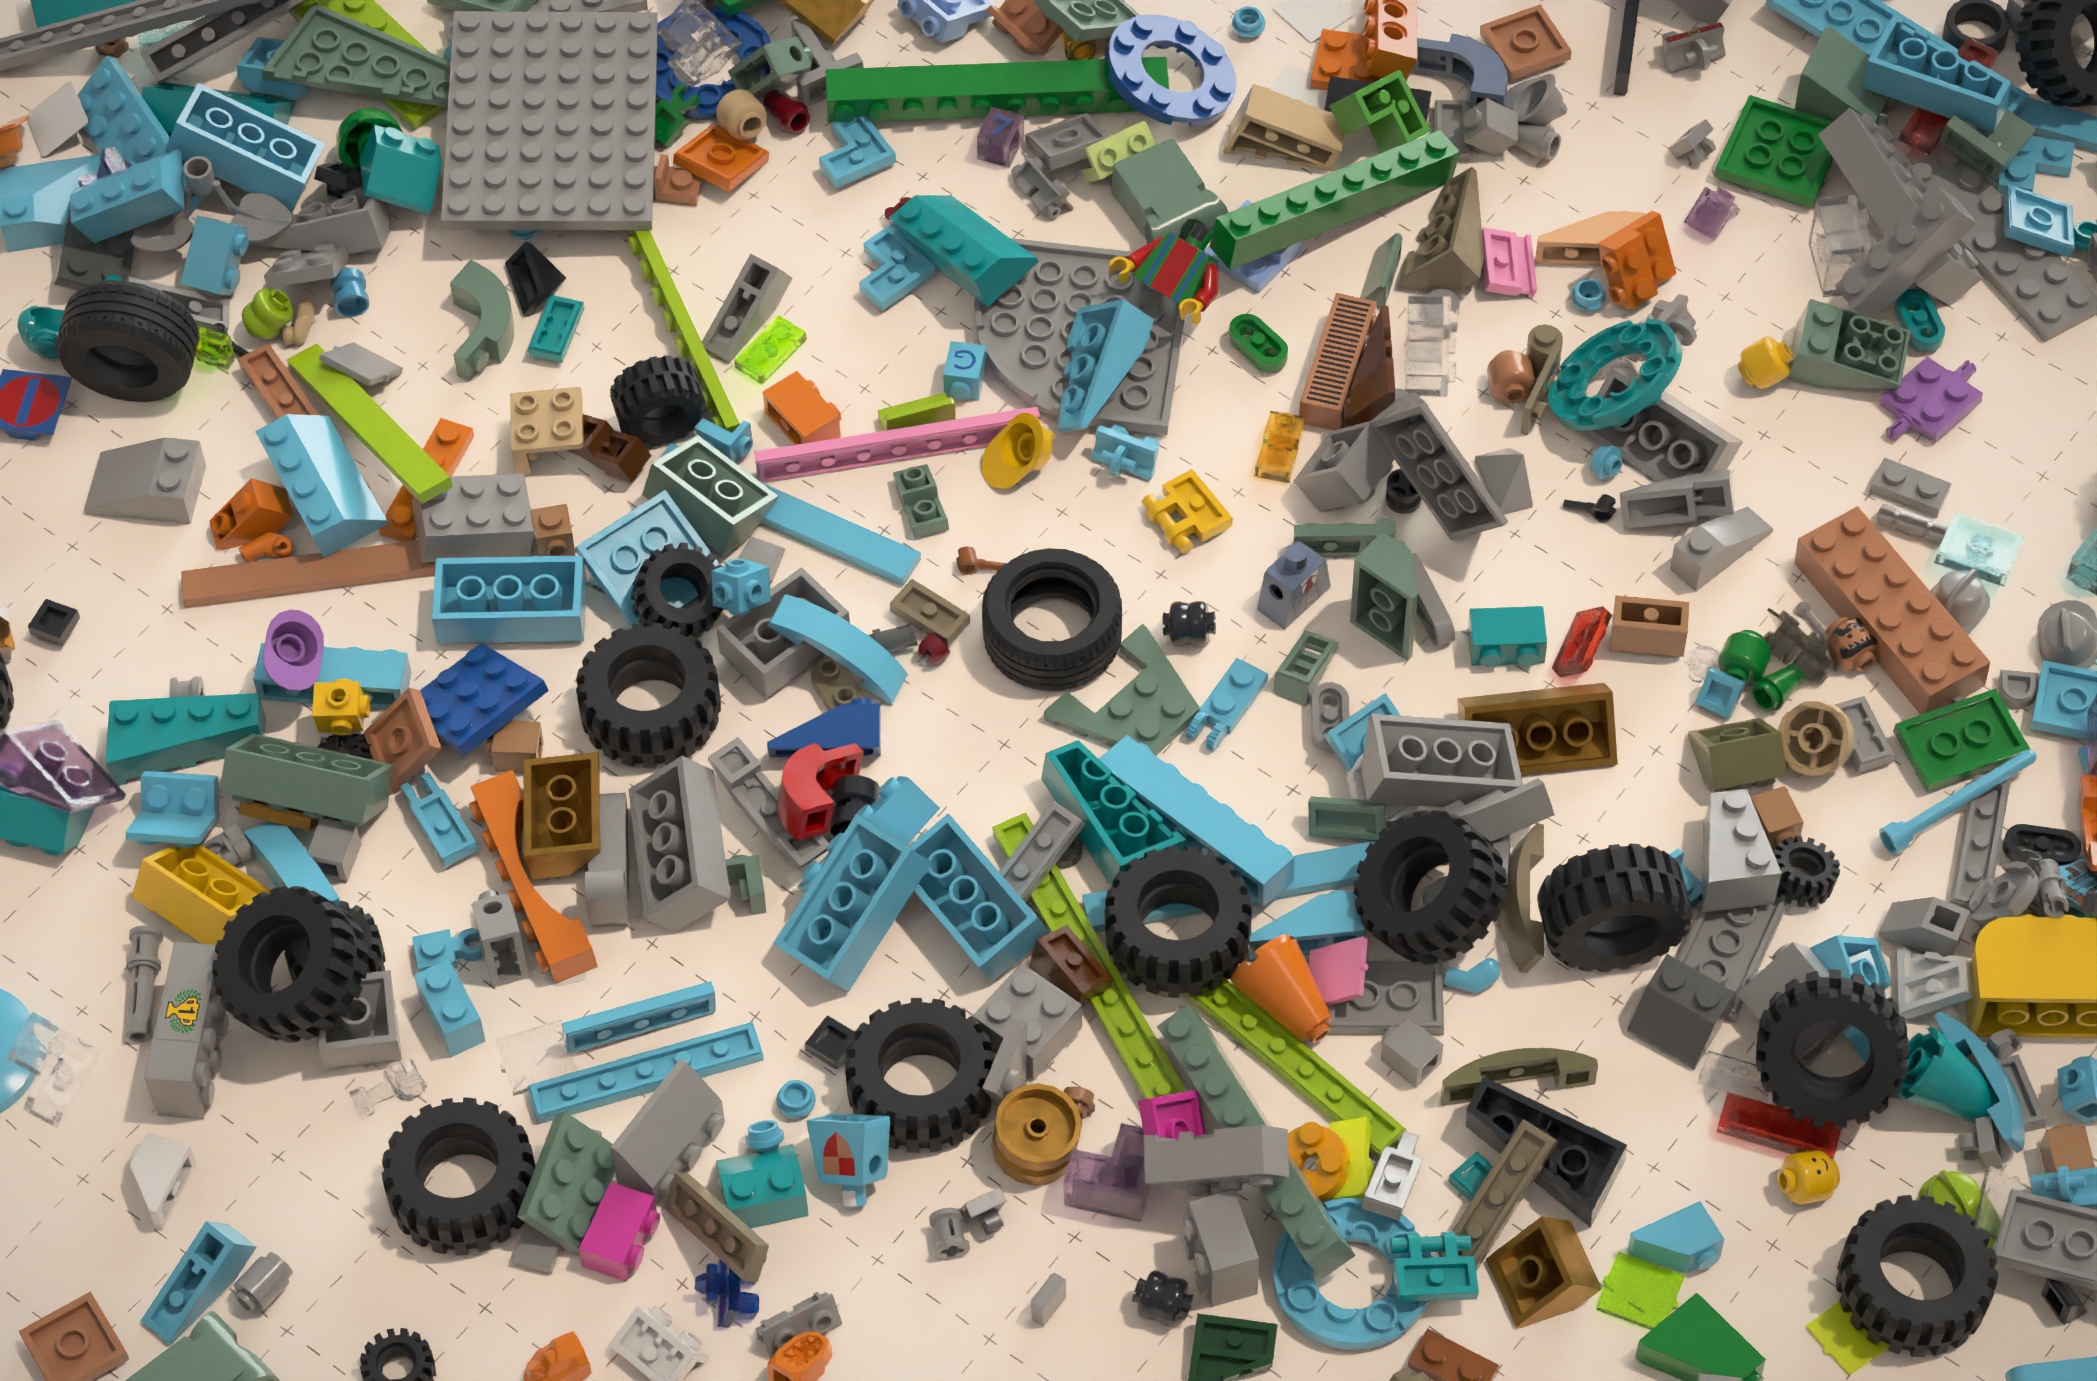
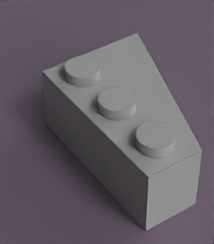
M1740 789L1711 793L1703 823L1704 862L1701 913L1774 904L1782 872L1748 790Z
M1265 1125L1214 1129V1133L1198 1136H1193L1191 1131L1179 1132V1139L1158 1137V1135L1143 1136L1145 1184L1187 1189L1188 1196L1212 1195V1188H1218V1191L1221 1192L1234 1189L1236 1192L1242 1190V1184L1249 1183L1250 1187L1273 1186V1179L1289 1177L1288 1129Z

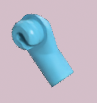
M1486 958L1468 971L1448 966L1444 985L1471 993H1480L1499 979L1500 965L1495 959Z

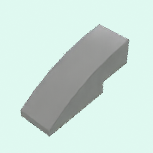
M1731 469L1663 480L1619 494L1624 529L1697 522V517L1734 513L1735 506Z

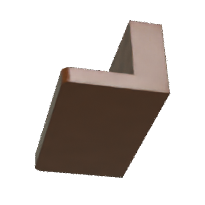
M1068 925L1036 940L1029 968L1082 1004V1009L1086 999L1110 988L1113 978Z

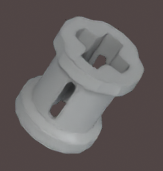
M942 1208L929 1216V1224L935 1229L937 1241L934 1247L935 1256L943 1260L957 1259L970 1251L969 1241L964 1239L962 1229L964 1213L959 1208Z

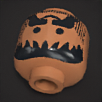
M1842 617L1827 628L1824 649L1844 672L1854 670L1863 672L1875 663V655L1878 648L1877 640L1859 618L1849 619L1848 617Z

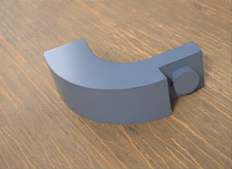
M1451 33L1449 42L1417 38V60L1412 72L1450 77L1464 83L1470 89L1469 109L1486 98L1506 107L1507 71L1501 58L1491 48L1470 37Z

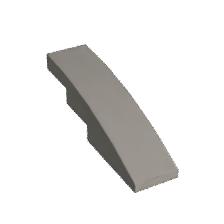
M1539 778L1505 794L1500 789H1497L1466 805L1461 800H1458L1439 809L1459 816L1490 842L1518 832L1555 815L1545 784Z

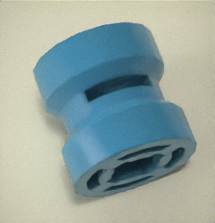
M341 269L335 278L330 279L331 290L335 294L333 300L334 308L339 315L344 317L362 315L368 310L370 305L369 296L365 291V275L359 269Z

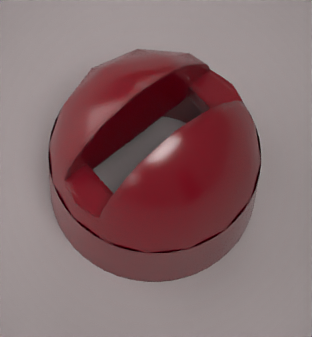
M929 633L918 646L920 659L926 655L929 656L926 661L927 665H937L944 661L951 653L948 647L932 633Z

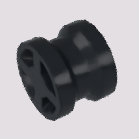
M1401 468L1394 470L1388 476L1386 483V504L1389 509L1396 513H1412L1419 508L1422 498Z

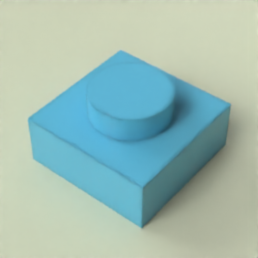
M1712 667L1708 670L1695 704L1729 719L1733 716L1746 683Z

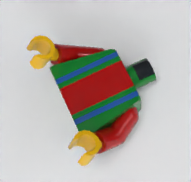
M1197 223L1185 241L1172 233H1168L1165 237L1161 236L1126 257L1118 256L1113 258L1109 264V274L1116 270H1122L1118 275V282L1124 284L1129 280L1130 271L1135 272L1133 277L1180 304L1181 320L1187 314L1192 313V324L1198 325L1201 322V312H1204L1219 295L1218 261L1204 253L1214 234Z

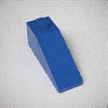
M857 698L852 699L850 704H841L768 741L767 750L769 757H791L798 750L817 743L824 751L856 743L864 751L863 756H881L880 703L873 704L871 699Z

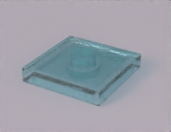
M1955 513L1937 551L1934 563L1955 571L1969 572L1971 569H1975L1979 579L2004 587L2023 546L2025 536L1960 513Z

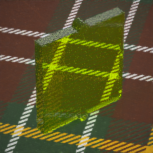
M1618 1251L1610 1274L1604 1276L1603 1284L1605 1287L1596 1310L1652 1330L1668 1317L1672 1310L1678 1308L1679 1303L1676 1299L1685 1275Z

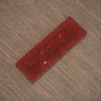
M1728 1092L1716 1132L1789 1154L1819 1150L1834 1159L1842 1128L1835 1129L1834 1122H1824L1823 1128L1811 1126V1118L1804 1116L1803 1120L1799 1122L1790 1117L1789 1109H1780L1772 1104Z

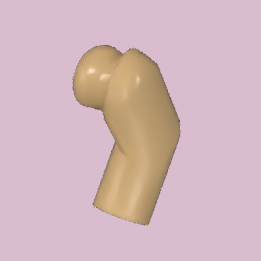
M304 298L298 302L295 326H285L283 328V342L285 344H296V346H299L306 341L315 313V304L311 299Z

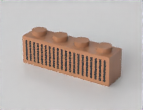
M1341 293L1335 294L1300 400L1299 423L1332 431L1342 428L1344 423V404H1350V389L1378 317L1376 316L1377 301Z

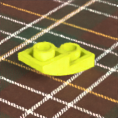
M1367 1117L1329 1123V1128L1342 1138L1350 1153V1162L1348 1161L1346 1170L1348 1174L1346 1183L1331 1199H1364L1374 1174V1165L1369 1158L1371 1125Z

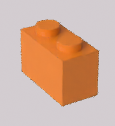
M795 371L762 392L764 413L794 445L841 437L840 421L842 417L838 408L832 402L827 403L821 397L815 383L812 380L806 381L798 371Z

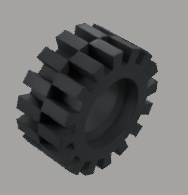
M1795 836L1794 841L1788 837L1784 839L1783 843L1779 842L1773 853L1782 872L1776 894L1778 898L1784 894L1786 896L1784 902L1791 904L1792 900H1796L1798 907H1804L1806 902H1808L1810 907H1816L1818 902L1821 905L1826 902L1833 891L1841 870L1838 869L1840 866L1839 859L1834 860L1836 854L1832 850L1825 852L1827 845L1821 842L1819 846L1813 844L1815 839L1808 837L1807 842H1803L1802 836ZM1794 868L1803 869L1809 872L1812 876L1804 875L1796 871Z
M391 1328L387 1329L388 1337L383 1339L381 1334L378 1333L374 1336L376 1344L373 1345L368 1341L364 1346L366 1354L361 1353L360 1356L362 1365L360 1366L363 1381H434L433 1376H436V1367L432 1350H430L426 1339L421 1340L419 1333L413 1331L412 1335L409 1336L407 1328H400V1335H395L394 1329ZM404 1356L412 1360L413 1369L404 1378L389 1379L383 1374L385 1363L392 1358Z

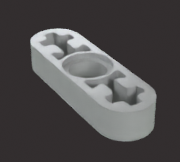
M1412 553L1418 591L1416 612L1435 646L1454 641L1455 629L1453 622L1419 556L1416 553Z

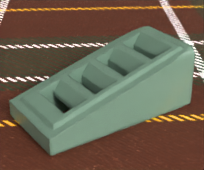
M1305 630L1275 673L1274 694L1298 704L1306 705L1331 662L1339 642ZM1306 648H1309V649H1311V650L1320 652V653H1322V654L1319 655V654L1313 653V652L1308 651V650H1305V649H1306Z

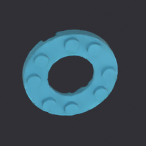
M1362 1198L1329 1200L1323 1202V1206L1346 1241L1368 1244L1376 1248L1387 1259L1392 1271V1283L1382 1299L1361 1309L1341 1308L1331 1303V1301H1327L1315 1284L1313 1268L1306 1262L1286 1229L1278 1241L1273 1258V1288L1283 1313L1303 1334L1317 1342L1340 1349H1369L1396 1340L1417 1323L1429 1302H1397L1392 1265L1395 1258L1407 1257L1405 1253L1391 1254L1389 1240L1390 1237H1405L1406 1233H1417L1415 1225L1403 1214L1398 1221L1362 1209ZM1422 1253L1423 1258L1431 1257V1253Z

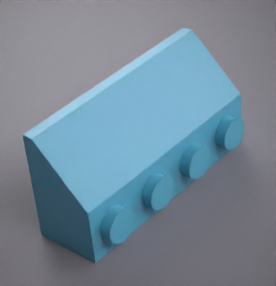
M286 414L255 431L324 558L388 524L329 416Z
M856 814L773 944L828 981L849 992L932 862Z

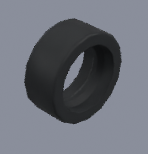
M1960 0L1954 3L1947 11L1942 38L1958 50L1982 58L1981 62L1989 61L1999 56L2004 50L2009 33L2010 20L2007 12L1999 4L1991 0ZM1966 21H1978L1990 26L1996 34L1989 38H1973L1963 34L1956 25Z

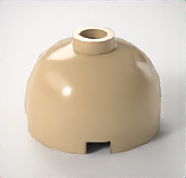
M1805 701L1798 704V706H1795L1782 717L1778 727V731L1782 735L1785 760L1789 763L1788 765L1792 770L1806 776L1826 775L1839 769L1850 758L1855 745V730L1850 718L1839 707L1825 701Z

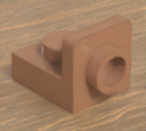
M661 154L658 166H654L656 201L697 207L704 179L685 169L670 167L668 155Z

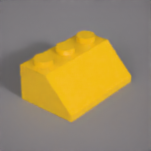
M197 844L190 848H180L173 845L142 859L131 897L143 904L146 909L157 913L172 923L176 929L187 933L200 943L216 945L217 940H222L225 931L222 929L227 921L230 920L232 922L238 915L235 911L243 904L250 905L253 902L252 898L262 892L270 895L271 892L270 889L201 844Z

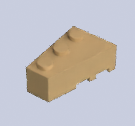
M1253 83L1230 123L1223 153L1233 155L1234 150L1255 153V159L1265 160L1266 155L1287 158V164L1330 170L1341 153L1345 137L1333 113Z

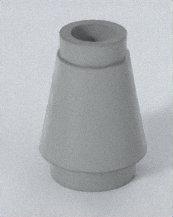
M1518 123V142L1514 145L1540 160H1552L1559 151L1561 135L1556 133L1552 127Z

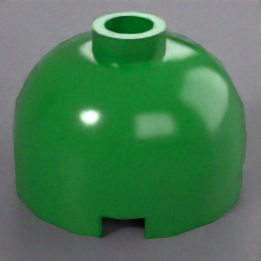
M362 108L349 114L341 122L336 133V149L341 162L361 169L359 158L374 125L384 128L393 127L403 133L396 119L386 111L376 108Z

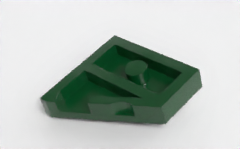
M1197 1313L1188 1381H1233L1272 1368L1278 1324Z

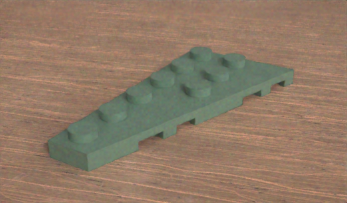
M313 3L263 68L262 78L270 81L448 107L451 61Z

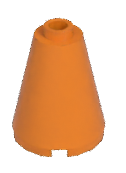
M1283 934L1270 940L1254 951L1257 957L1250 965L1244 960L1234 971L1230 981L1235 988L1301 1042L1310 1040L1312 1043H1317L1331 1031L1329 1025L1333 1018L1300 946L1292 935L1289 937L1288 934Z

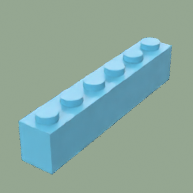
M1126 735L1099 758L1112 771L1111 776L1122 786L1127 784L1136 793V799L1149 811L1154 809L1163 818V824L1173 833L1177 831L1186 839L1184 849L1187 850L1188 846L1199 848L1200 854L1207 855L1208 852L1219 856L1221 865L1229 863L1237 871V878L1239 877L1244 880L1248 888V896L1264 907L1294 881L1295 857L1288 848L1281 844L1277 845L1270 840L1258 826L1244 821L1236 815L1229 805L1221 804L1210 796L1202 785L1192 783L1173 764L1165 763L1155 756L1144 743H1138Z

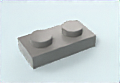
M1884 457L1871 482L1869 492L1937 518L1950 492L1952 483Z

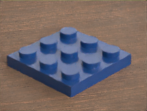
M481 643L469 650L463 658L450 668L440 672L434 680L420 691L439 742L464 757L549 690L542 678Z

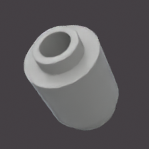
M269 1252L265 1257L260 1256L234 1283V1288L237 1291L234 1297L247 1311L252 1312L256 1309L263 1312L288 1286L293 1270L280 1256L273 1252Z

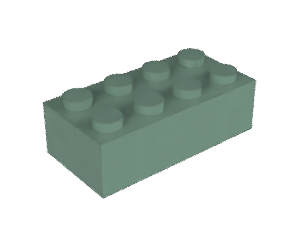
M252 733L226 748L220 792L231 794L232 799L239 802L262 801L268 803L267 806L274 810L286 811L293 808L302 810L303 815L310 818L322 819L328 816L339 819V823L342 825L359 827L388 808L394 765Z

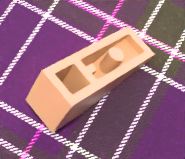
M1607 211L1539 235L1537 238L1535 264L1601 266V254L1598 243L1642 217L1643 212Z

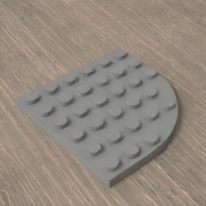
M1011 238L1037 257L1039 262L989 307H986L976 298L974 300L975 330L979 345H986V360L995 374L1013 393L1034 407L1038 406L1039 410L1059 418L1061 397L1069 384V378L1064 376L1065 365L1071 363L1072 352L1067 349L1068 337L1078 308L1124 299L1154 319L1150 331V339L1142 354L1088 426L1099 427L1102 425L1110 428L1116 424L1126 428L1127 431L1168 435L1185 317L1183 320L1180 319V304L1133 277L1135 272L1130 271L1129 280L1124 284L1118 282V275L1122 270H1116L1109 274V264L1113 258L1118 256L1126 257L1133 252Z

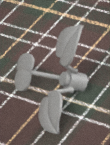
M195 156L188 159L183 167L187 186L184 187L185 209L134 228L130 241L134 247L150 253H168L182 248L191 239L194 229L193 224L185 219L189 212L191 195L195 194L199 197H205L211 194L213 190L217 191L230 211L236 214L232 218L231 223L248 228L247 236L251 243H260L277 236L289 228L293 220L286 206L274 197L263 193L247 194L241 199L240 206H235L221 187L220 181H218L220 178L214 176L211 162L205 157Z

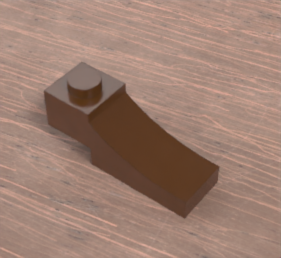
M583 414V448L566 450L602 469L606 475L628 482L634 480L652 456L639 437L615 431L606 420Z

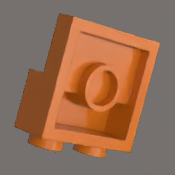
M1650 211L1598 243L1601 254L1600 263L1606 272L1610 286L1608 289L1609 295L1615 304L1629 310H1633L1658 294L1656 286L1677 274L1661 214L1655 211Z

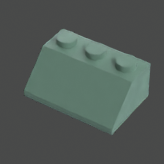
M698 435L651 464L642 493L644 497L650 500L666 490L702 541L722 556L747 541L778 499L777 494Z
M1382 531L1354 559L1350 623L1408 661L1413 653L1418 599L1412 551L1408 549L1404 542L1397 538H1392Z

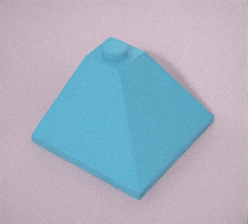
M101 154L1 168L0 228L8 252L61 245L70 194L90 182L107 176L105 160Z

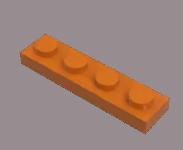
M440 418L423 450L449 476H452L474 438L473 428ZM404 485L401 486L385 514L388 524L379 529L380 535L400 542L417 539L412 508L413 494Z

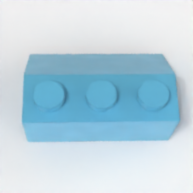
M176 149L90 182L71 193V224L93 243H97L184 210L182 154Z

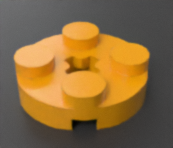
M1307 1122L1288 1133V1151L1320 1201L1325 1202L1335 1196L1345 1185L1348 1176L1346 1170L1348 1161L1350 1162V1153L1346 1143L1333 1130L1320 1126L1316 1122ZM1319 1156L1315 1161L1317 1168L1311 1172L1309 1169L1303 1170L1305 1161L1309 1157Z

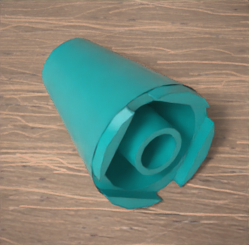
M1928 1027L1927 1030L1930 1033L1924 1036L1919 1032L1914 1035L1909 1041L1907 1076L1905 1079H1902V1089L1897 1097L1901 1100L1976 1124L1975 1118L1990 1116L1987 1109L2000 1102L1989 1080L1941 1031Z

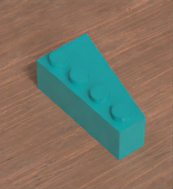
M1077 740L1045 753L1041 780L1056 803L1085 823V826L1078 835L1111 887L1112 880L1120 871L1126 873L1125 865L1134 858H1138L1139 861L1144 859L1145 852L1156 849L1157 853L1164 852L1165 847L1177 846V850H1184L1186 839L1177 831L1173 833L1163 824V818L1154 809L1149 811L1136 799V793L1127 784L1122 786L1111 776L1112 771Z

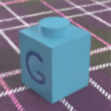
M950 342L943 373L944 392H946L948 397L960 400L980 399L986 371V345Z

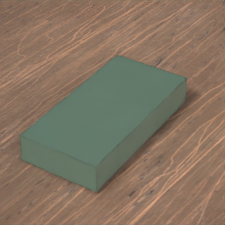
M1311 796L1308 801L1309 836L1377 841L1380 838L1378 833L1386 827L1385 803L1367 802V800Z

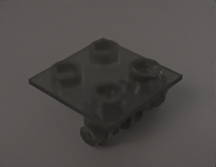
M1770 607L1767 609L1777 628L1775 633L1768 631L1764 635L1773 656L1779 660L1782 659V663L1785 665L1794 659L1792 664L1801 668L1805 679L1811 684H1823L1828 677V673L1825 671L1827 668L1836 673L1838 669L1832 659L1834 654L1828 649L1829 644L1814 632H1811L1809 635L1805 634L1798 627L1800 623L1786 611L1782 610L1778 614Z

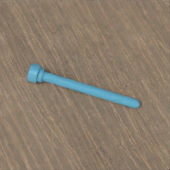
M2025 750L1905 823L1903 821L1898 823L1892 821L1879 829V837L1883 845L1892 855H1897L1907 849L1909 842L1913 841V835L2032 765L2037 759L2036 753L2033 750Z

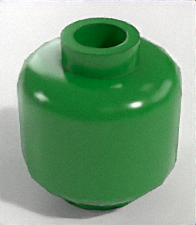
M1742 630L1735 632L1727 637L1718 657L1717 666L1721 672L1745 682V685L1755 684L1757 679L1763 677L1771 658V649L1766 639L1756 631Z

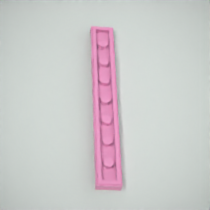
M1037 406L755 451L757 478L759 482H769L987 447L992 439L1017 414L1027 412L1034 414L1039 420L1040 414Z

